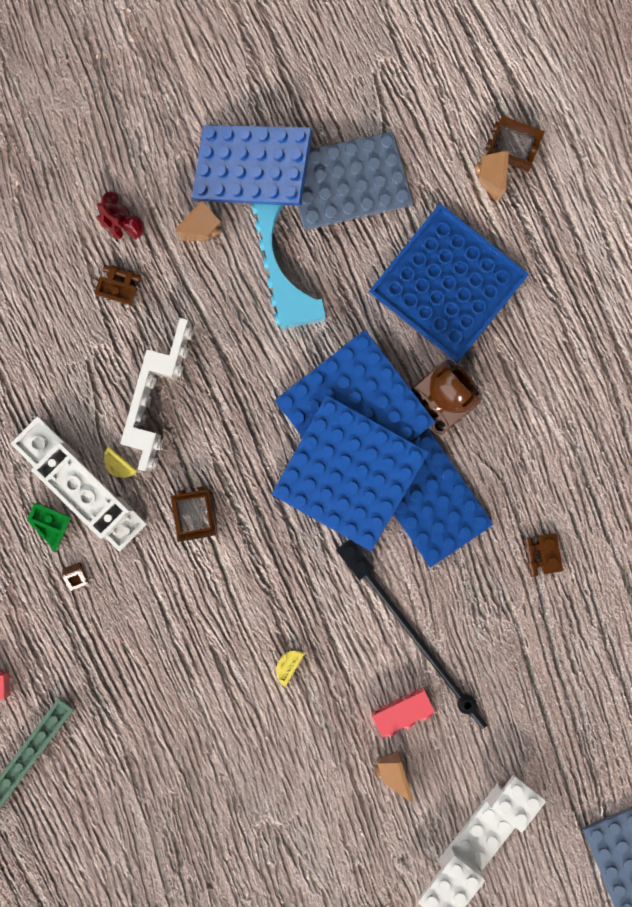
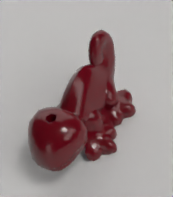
M106 192L101 198V203L97 204L101 215L96 216V219L100 225L109 229V232L115 239L123 237L121 228H124L132 238H140L145 230L141 218L136 215L130 216L128 208L117 203L119 200L117 193Z

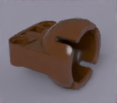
M449 359L442 361L411 388L412 391L420 394V402L436 421L429 428L438 435L446 433L479 405L482 400V394L478 391V387L471 377L459 365H455ZM439 420L445 423V429L438 427L437 422Z

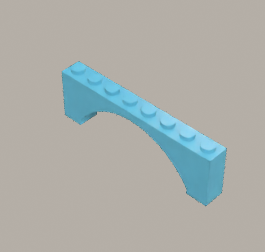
M252 204L253 214H257L259 221H255L257 233L261 232L262 239L259 240L260 248L266 254V258H263L265 270L269 269L270 276L266 277L268 287L273 288L274 295H270L272 307L276 306L278 312L274 314L276 325H280L282 330L326 321L322 299L317 300L297 289L284 276L275 260L272 247L273 231L276 220L284 205Z

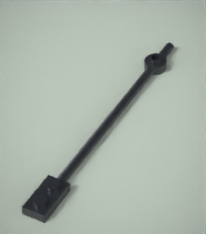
M347 540L336 551L359 580L363 577L367 580L458 698L457 707L460 712L470 714L478 726L484 729L487 723L476 710L477 702L475 698L470 694H464L372 576L370 572L374 567L352 540ZM465 702H470L468 708L464 707Z

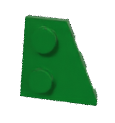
M34 503L27 521L38 531L41 538L46 540L51 549L57 552L72 517L39 503Z

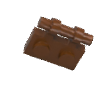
M104 265L103 272L109 273L108 277H99L94 294L132 306L138 288L131 286L132 281L140 283L141 275L135 274L131 270H121L115 265ZM115 277L125 278L124 283L115 281Z
M557 533L536 536L538 544H533L532 537L524 538L526 545L524 546V551L527 552L528 557L527 568L530 569L531 577L538 576L537 568L542 567L543 574L563 571ZM536 550H539L540 561H536L534 553Z

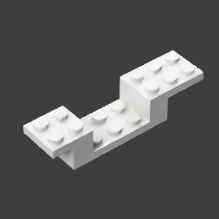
M180 318L170 355L146 350L120 443L143 450L138 470L152 472V469H155L157 466L158 458H156L157 450L160 451L162 448V435L142 430L140 427L145 424L146 415L144 413L146 407L149 408L151 403L149 395L151 389H154L157 379L154 378L155 375L176 381L178 377L182 376L184 369L182 361L183 358H187L189 351L187 343L188 340H192L194 333L192 325L186 319Z
M37 416L11 443L34 467L31 471L100 539L106 538L119 552L147 525L121 497H115L78 460L80 456L40 417Z
M515 775L510 778L504 788L496 784L438 859L441 869L417 899L418 904L422 907H466L486 881L482 870L515 828L521 833L526 829L546 803V800Z

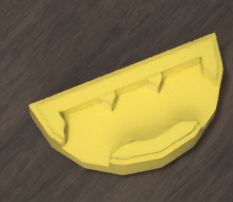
M108 446L104 453L105 468L110 474L115 477L128 478L138 472Z
M292 650L283 654L278 660L276 674L279 682L284 687L288 684L305 652Z

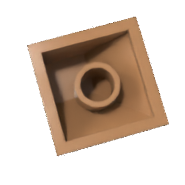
M509 151L484 155L476 163L475 174H478V181L495 201H499L506 191Z
M201 201L175 230L182 241L210 240L212 237L216 238L222 231V224L206 204Z
M395 752L376 758L378 765H374L377 777L381 776L383 783L408 801H413L399 753Z

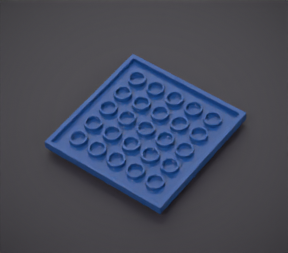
M440 203L368 293L455 363H458L527 278L529 273Z
M366 330L362 331L274 400L302 438L327 394L409 441H412L436 423Z
M327 394L271 495L372 551L429 451Z

